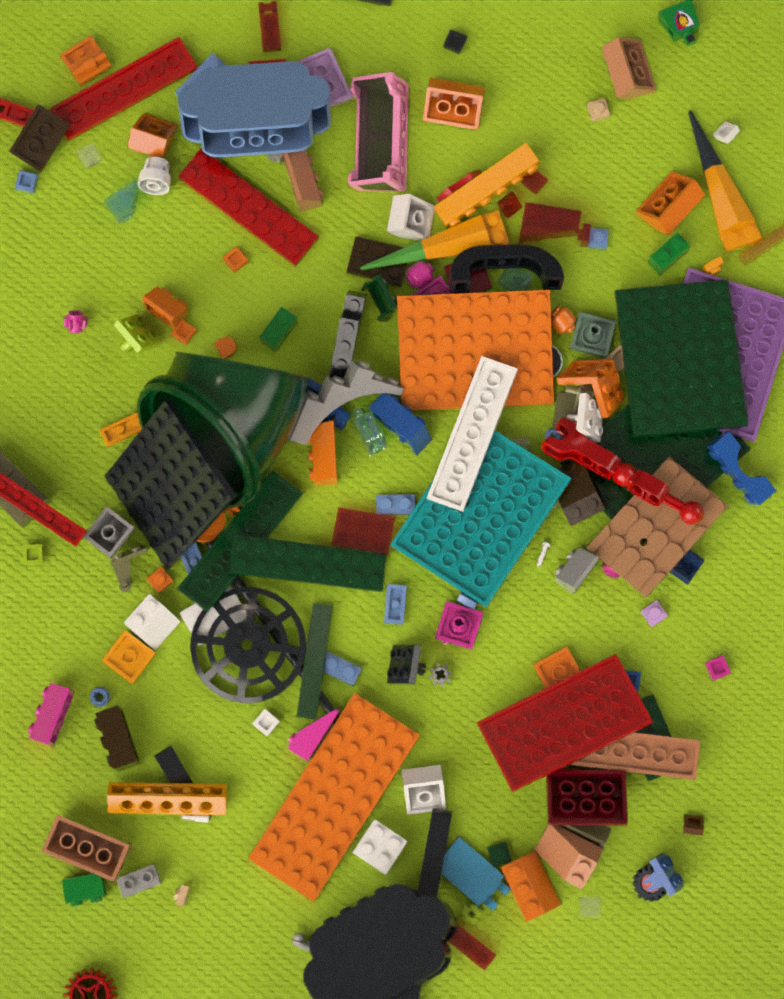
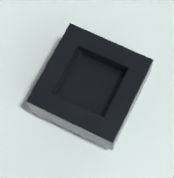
M450 29L443 48L460 55L468 36Z

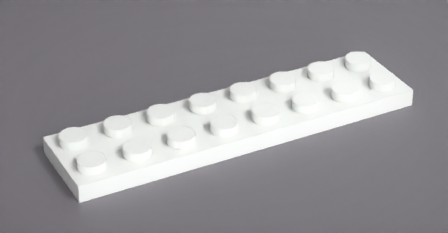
M481 356L428 493V500L464 512L518 372L517 368Z

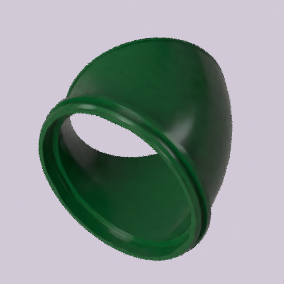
M175 352L176 357H174L167 374L152 378L146 383L139 395L137 413L141 428L143 429L164 401L171 398L237 495L227 508L243 506L251 502L258 495L261 479L275 463L286 445L297 422L309 378L231 360Z

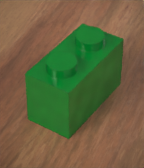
M677 232L649 257L648 264L661 276L688 252L690 245Z
M281 307L259 336L260 342L276 353L297 325V317Z
M96 874L62 880L65 903H71V907L83 905L85 900H90L91 903L103 901L102 897L107 896L104 878Z

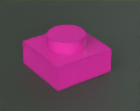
M724 656L705 663L712 681L731 674Z

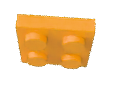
M125 630L101 661L133 685L156 653Z

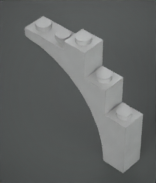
M351 360L343 379L338 376L333 378L326 376L318 395L313 392L305 394L297 422L289 440L307 445L311 435L322 420L344 403L360 396L374 393H389L401 396L404 388L398 384L399 381L395 378L388 377L386 379L374 372L369 367V363L359 360V362Z

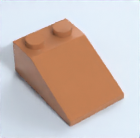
M548 825L535 851L565 881L583 889L596 867L603 849L559 825Z

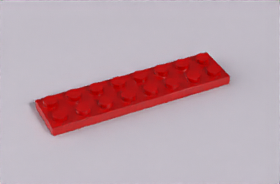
M177 37L51 107L50 111L71 124L65 134L68 141H71L193 73L198 67L180 37Z
M202 148L178 175V179L295 267L319 239L318 235L217 159L205 154Z

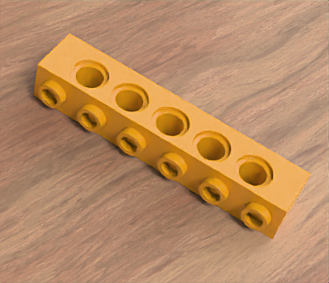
M109 782L107 791L108 813L226 815L227 784Z

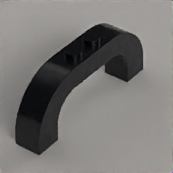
M525 244L475 246L462 251L454 259L449 277L450 294L469 293L472 281L470 274L474 271L523 268L534 272L540 278L543 290H561L564 273L560 263L553 255L536 246Z

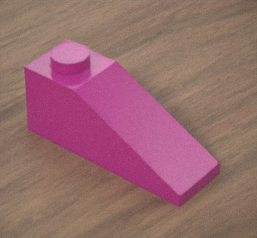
M337 708L305 727L297 734L293 733L288 741L290 744L288 749L309 761L341 710Z

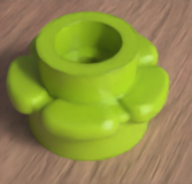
M475 904L465 906L462 910L463 919L467 923H477L482 915L481 910Z

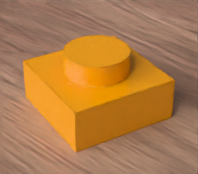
M721 256L705 264L702 272L711 275L719 273L724 264Z

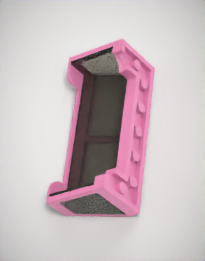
M393 72L352 78L350 91L357 99L355 169L351 170L348 175L349 186L358 191H406L409 84Z

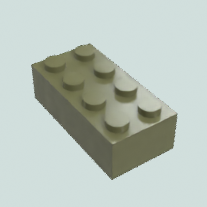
M0 451V473L46 504H49V499ZM0 497V506L22 528L33 520L26 513Z

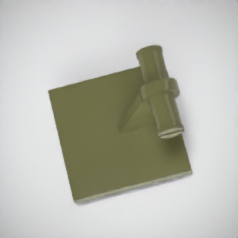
M566 385L565 393H558L551 429H556V423L559 419L567 418L568 414H578L580 393H587L592 397L593 390L584 389L579 385L578 387Z
M140 545L131 549L132 553L126 556L124 552L113 556L114 560L110 564L113 566L120 583L119 588L122 592H128L131 589L130 558L147 552L148 547L143 548Z

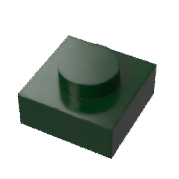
M506 842L487 847L493 866L512 861Z

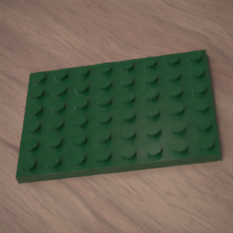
M728 279L615 290L633 438L748 427Z
M629 404L602 426L603 433L600 443H596L615 454L618 458H621V463H629L636 471L640 469V471L647 472L650 475H653L668 457L675 460L706 487H709L724 474L720 468L722 465L718 460H714L708 453L710 450L707 448V445L723 432L709 430L633 438ZM734 436L741 445L737 456L738 461L751 448L740 437ZM563 460L560 462V465L563 467L573 462V460ZM589 470L608 506V509L603 512L612 520L634 494L627 490L628 486H619L614 482L613 478L609 480Z

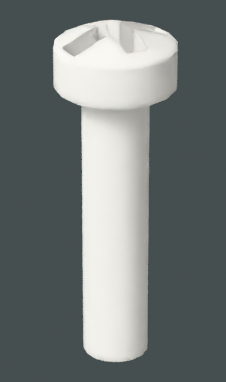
M548 542L542 543L543 548L536 564L537 566L541 567L547 548L551 546Z

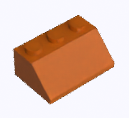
M430 78L427 87L423 121L478 130L485 87Z
M671 171L635 212L657 231L670 235L705 194L695 179Z
M327 421L319 424L308 443H312V450H309V462H313V469L309 470L310 481L314 480V486L337 485L334 421Z
M536 851L500 868L525 922L561 905Z

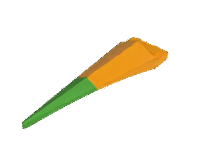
M498 210L474 217L368 263L360 269L367 270L410 262L454 257L471 247L508 245L510 243Z

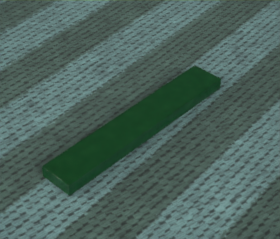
M313 603L297 709L298 718L317 720L333 609L332 605Z

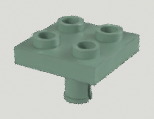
M579 312L570 350L607 358L616 321Z

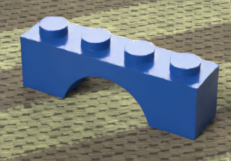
M730 431L721 433L707 445V448L710 450L708 452L714 460L719 461L722 465L720 466L721 470L726 475L731 476L733 485L738 490H742L745 494V500L750 505H761L776 492V489L765 476L752 478L741 471L737 461L741 445Z

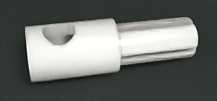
M182 814V820L209 823L210 815Z

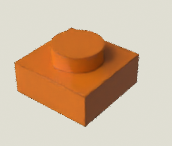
M162 567L146 578L159 594L174 582Z

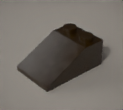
M573 461L558 469L572 479L558 499L570 526H575L608 509L588 468Z

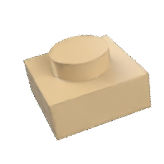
M605 98L586 104L592 122L610 117Z
M181 885L180 888L176 889L174 899L177 900V905L185 906L190 887Z

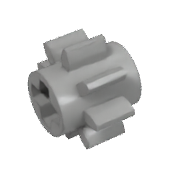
M437 663L435 670L430 668L433 675L429 676L428 679L435 681L433 686H436L438 683L444 688L445 681L451 682L447 677L452 675V672H447V665L442 668ZM443 671L445 679L440 678V680H437L435 673Z

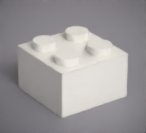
M374 819L353 851V854L386 875L408 841Z

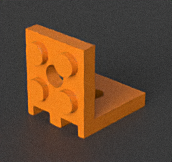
M613 359L573 360L557 377L558 385L592 384L601 418H608L624 400V392L621 388L619 374L616 371Z

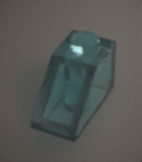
M136 180L104 200L106 207L118 223L128 221L135 212L139 191Z

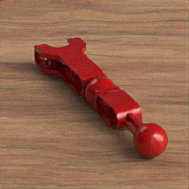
M561 418L556 423L557 433L564 439L559 440L547 437L541 444L542 450L556 460L571 459L609 480L613 478L617 485L622 487L628 486V491L653 506L658 507L662 503L678 511L681 520L686 524L695 525L703 519L704 510L698 502L693 500L683 502L669 494L670 488L666 483L647 472L640 471V469L636 471L629 463H621V458L584 437L583 434L576 430L577 423L567 418Z

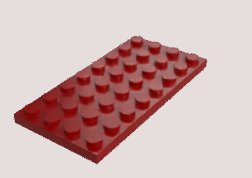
M615 654L478 721L477 726L513 793L652 724L653 721L619 658Z

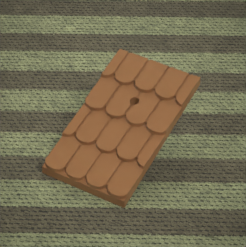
M668 457L652 476L666 483L670 488L669 494L683 502L693 500L702 505L704 510L703 519L695 525L686 524L681 520L679 512L662 503L658 507L653 506L634 495L587 547L645 598L652 593L729 507L728 504L671 457ZM644 538L647 539L646 545L643 543Z

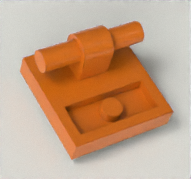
M91 35L60 54L61 59L80 87L112 67L106 58V54L104 51H101Z

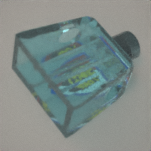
M363 408L356 409L353 412L355 429L369 455L371 456L387 448L384 434L371 412L365 413Z

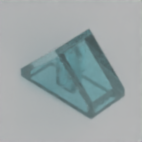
M505 269L497 283L509 291H527L532 283L533 275L516 269Z

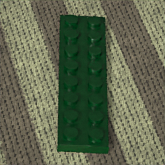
M272 470L261 484L258 495L242 507L178 586L177 590L208 613L238 576L237 574H228L233 534L268 539L302 497L303 493Z
M233 534L228 574L382 592L386 553Z

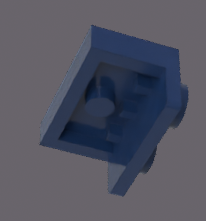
M689 550L670 573L688 585L703 564L704 559Z

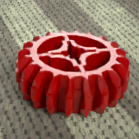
M90 968L89 974H87L86 969H82L83 976L76 972L75 977L77 980L69 978L72 986L65 985V988L69 989L70 993H63V996L75 999L77 988L82 994V999H87L86 991L91 992L94 990L95 999H101L99 997V990L103 985L106 990V999L118 997L117 994L111 993L117 987H110L109 985L114 980H105L109 975L108 973L101 977V969H98L96 974H94V968ZM88 978L98 980L91 988L81 984L83 980Z

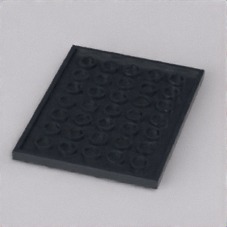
M171 398L164 401L105 474L108 484L112 486L118 499L122 501L129 515L134 519L139 530L144 534L149 545L154 549L166 569L173 567L237 497Z

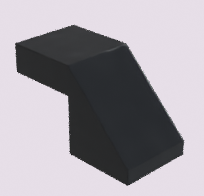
M171 745L154 755L170 783L194 784Z

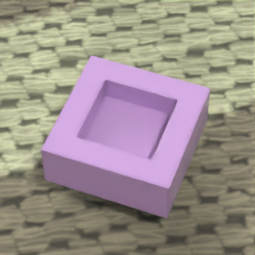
M657 600L641 611V614L651 628L668 616Z

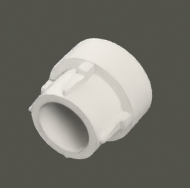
M148 157L144 169L139 173L138 187L148 194H166L169 191L171 176L168 173L169 162L160 157Z

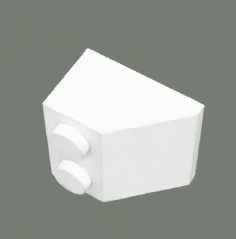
M411 194L393 196L387 232L400 238L417 241L430 237L434 205Z
M150 594L124 622L131 631L153 650H156L180 623L167 608Z
M440 765L402 770L407 815L432 812L433 808L446 810Z

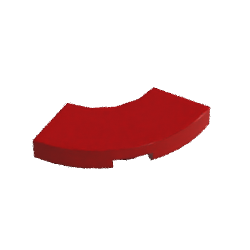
M480 169L469 172L461 180L447 187L436 199L438 202H441L482 172Z

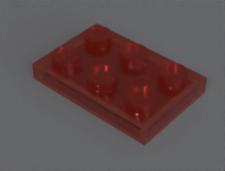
M338 507L331 546L369 551L388 556L395 517Z

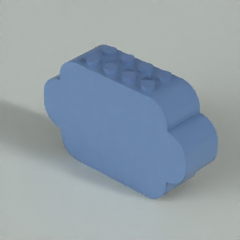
M299 62L210 67L198 75L197 84L186 86L178 95L183 136L191 142L201 143L203 152L211 157L300 152L309 148L314 141V135L325 132L332 122L328 83L321 77L309 76L308 68Z

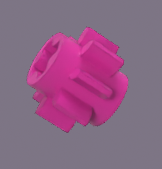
M72 310L69 311V315H65L64 327H68L69 332L80 333L83 329H86L87 316H83L82 311Z

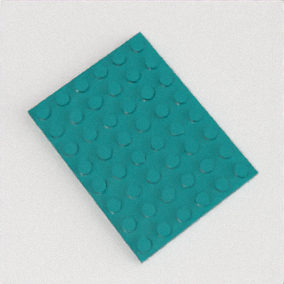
M494 431L464 512L428 500L427 496L432 486L431 483L390 545L487 608L572 479L499 432Z

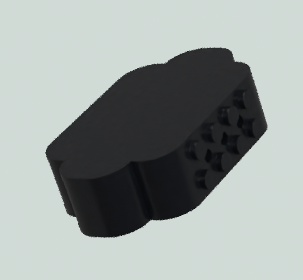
M394 884L387 888L385 886L378 888L374 891L375 895L370 898L365 896L357 901L358 905L352 908L348 906L341 910V915L335 918L333 916L323 921L324 925L313 932L309 941V950L313 959L308 962L304 969L303 980L310 996L313 999H398L443 973L451 962V950L447 942L454 936L457 929V920L451 907L440 898L429 895L421 896L414 888Z

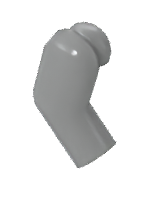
M295 933L294 939H292L293 945L302 950L310 951L309 941L304 940V934Z

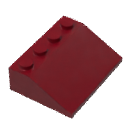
M558 770L547 775L546 804L548 825L628 826L626 770Z

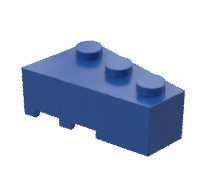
M382 393L371 404L369 410L390 432L392 431L400 437L399 440L403 444L406 442L417 456L432 441L425 427L426 422L420 416L415 417L412 415V410L406 405L401 406L399 404L400 401L393 394L389 396L387 393Z

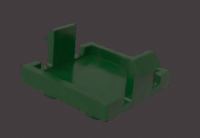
M378 274L374 276L373 281L368 283L365 281L361 290L368 289L381 313L377 320L386 322L393 316L397 308V300L394 295L390 294L387 281Z

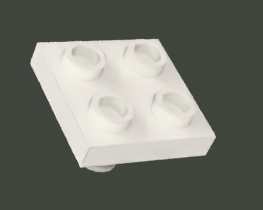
M580 393L578 414H568L567 419L577 423L576 430L594 443H600L603 428L597 401L587 393Z

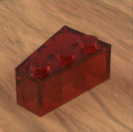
M526 202L519 244L550 238L557 239L577 236L581 211Z

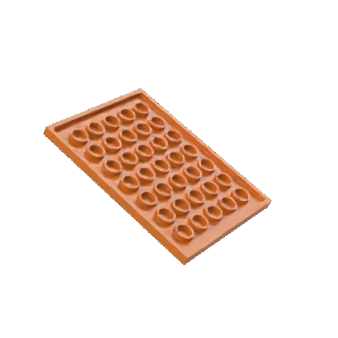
M550 290L397 296L401 387L404 388L401 394L402 406L406 405L411 410L462 408L481 356L518 369L504 406L554 404Z

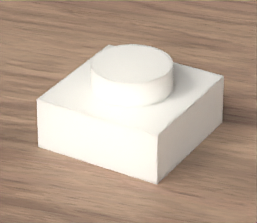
M725 121L713 135L717 140L728 144L740 130L737 125Z
M264 709L253 722V725L268 737L280 721Z

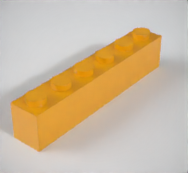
M525 143L433 207L434 211L447 229L460 224V220L464 217H470L475 214L476 209L481 205L483 207L488 205L494 196L504 194L507 191V187L521 182L523 176L534 173L538 169L539 160L528 144Z

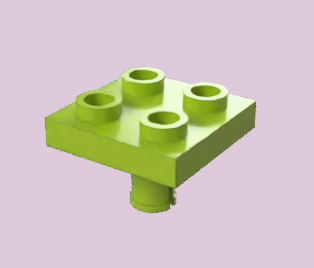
M138 314L118 319L114 323V326L125 338L119 345L120 349L125 353H129L132 348L137 353L157 348L161 344L157 334L146 325L145 320Z

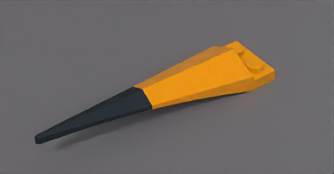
M689 110V118L704 170L718 234L726 253L761 241L762 237L753 215L694 114Z

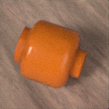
M557 306L551 312V327L558 334L565 332L569 334L576 327L574 325L576 316L567 307L563 306L560 308Z

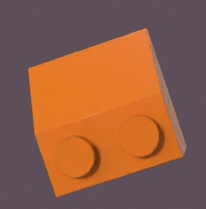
M143 113L131 128L128 148L139 153L149 154L152 157L164 158L169 152L178 129V124Z
M157 286L142 297L143 305L147 311L172 329H175L180 321L184 320L189 313L187 304L179 298L175 300L171 297L172 293L166 288L160 289Z

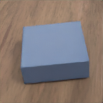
M19 170L15 189L34 193L38 174Z

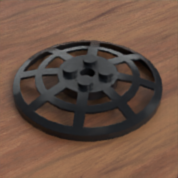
M242 587L224 592L213 606L219 616L212 624L208 636L197 635L198 628L207 612L202 610L194 624L190 651L195 670L202 682L211 691L229 701L258 703L274 698L293 683L303 666L306 654V636L301 619L286 600L268 590L256 587ZM250 593L248 604L236 605L225 610L220 603L224 598L234 594ZM258 594L274 599L286 610L276 616L268 609L256 605ZM247 610L246 621L236 624L229 616L234 612ZM255 611L265 614L271 621L263 627L255 623ZM290 616L293 618L298 629L299 647L288 645L287 634L282 622ZM221 621H224L229 627L225 638L214 637V633ZM276 626L281 635L282 645L271 643L268 632ZM245 639L252 641V647L249 650L242 648V642ZM196 643L207 644L208 657L213 667L205 674L197 660ZM213 645L224 646L226 656L218 663L213 654ZM269 652H281L278 661L271 669L265 662ZM286 654L298 655L293 671L282 683L275 674L283 665ZM230 662L239 666V678L230 676L223 668ZM259 666L264 672L263 676L247 679L248 668ZM218 673L227 681L238 684L237 696L221 691L209 680ZM269 679L276 687L273 691L261 696L245 697L246 685H256Z

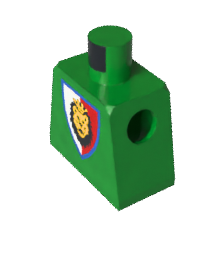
M685 0L659 11L657 19L674 42L683 39L686 46H691L697 42L694 33L698 32L700 25L693 0Z

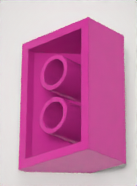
M50 683L49 687H45L42 695L44 701L42 705L39 704L35 713L37 719L35 724H31L28 731L30 739L54 748L74 696V692L71 689Z

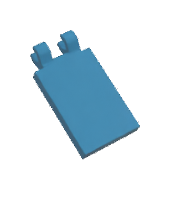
M460 837L445 853L441 874L476 905L479 906L483 902L493 911L498 904L490 898L492 894L498 889L506 896L511 890L501 881L504 875Z

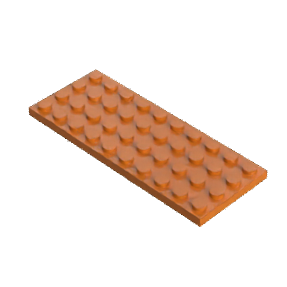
M354 693L248 859L315 902L420 735Z

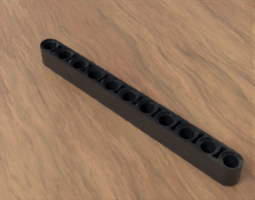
M436 808L432 810L418 892L421 896L437 897L452 811ZM421 986L398 999H419Z

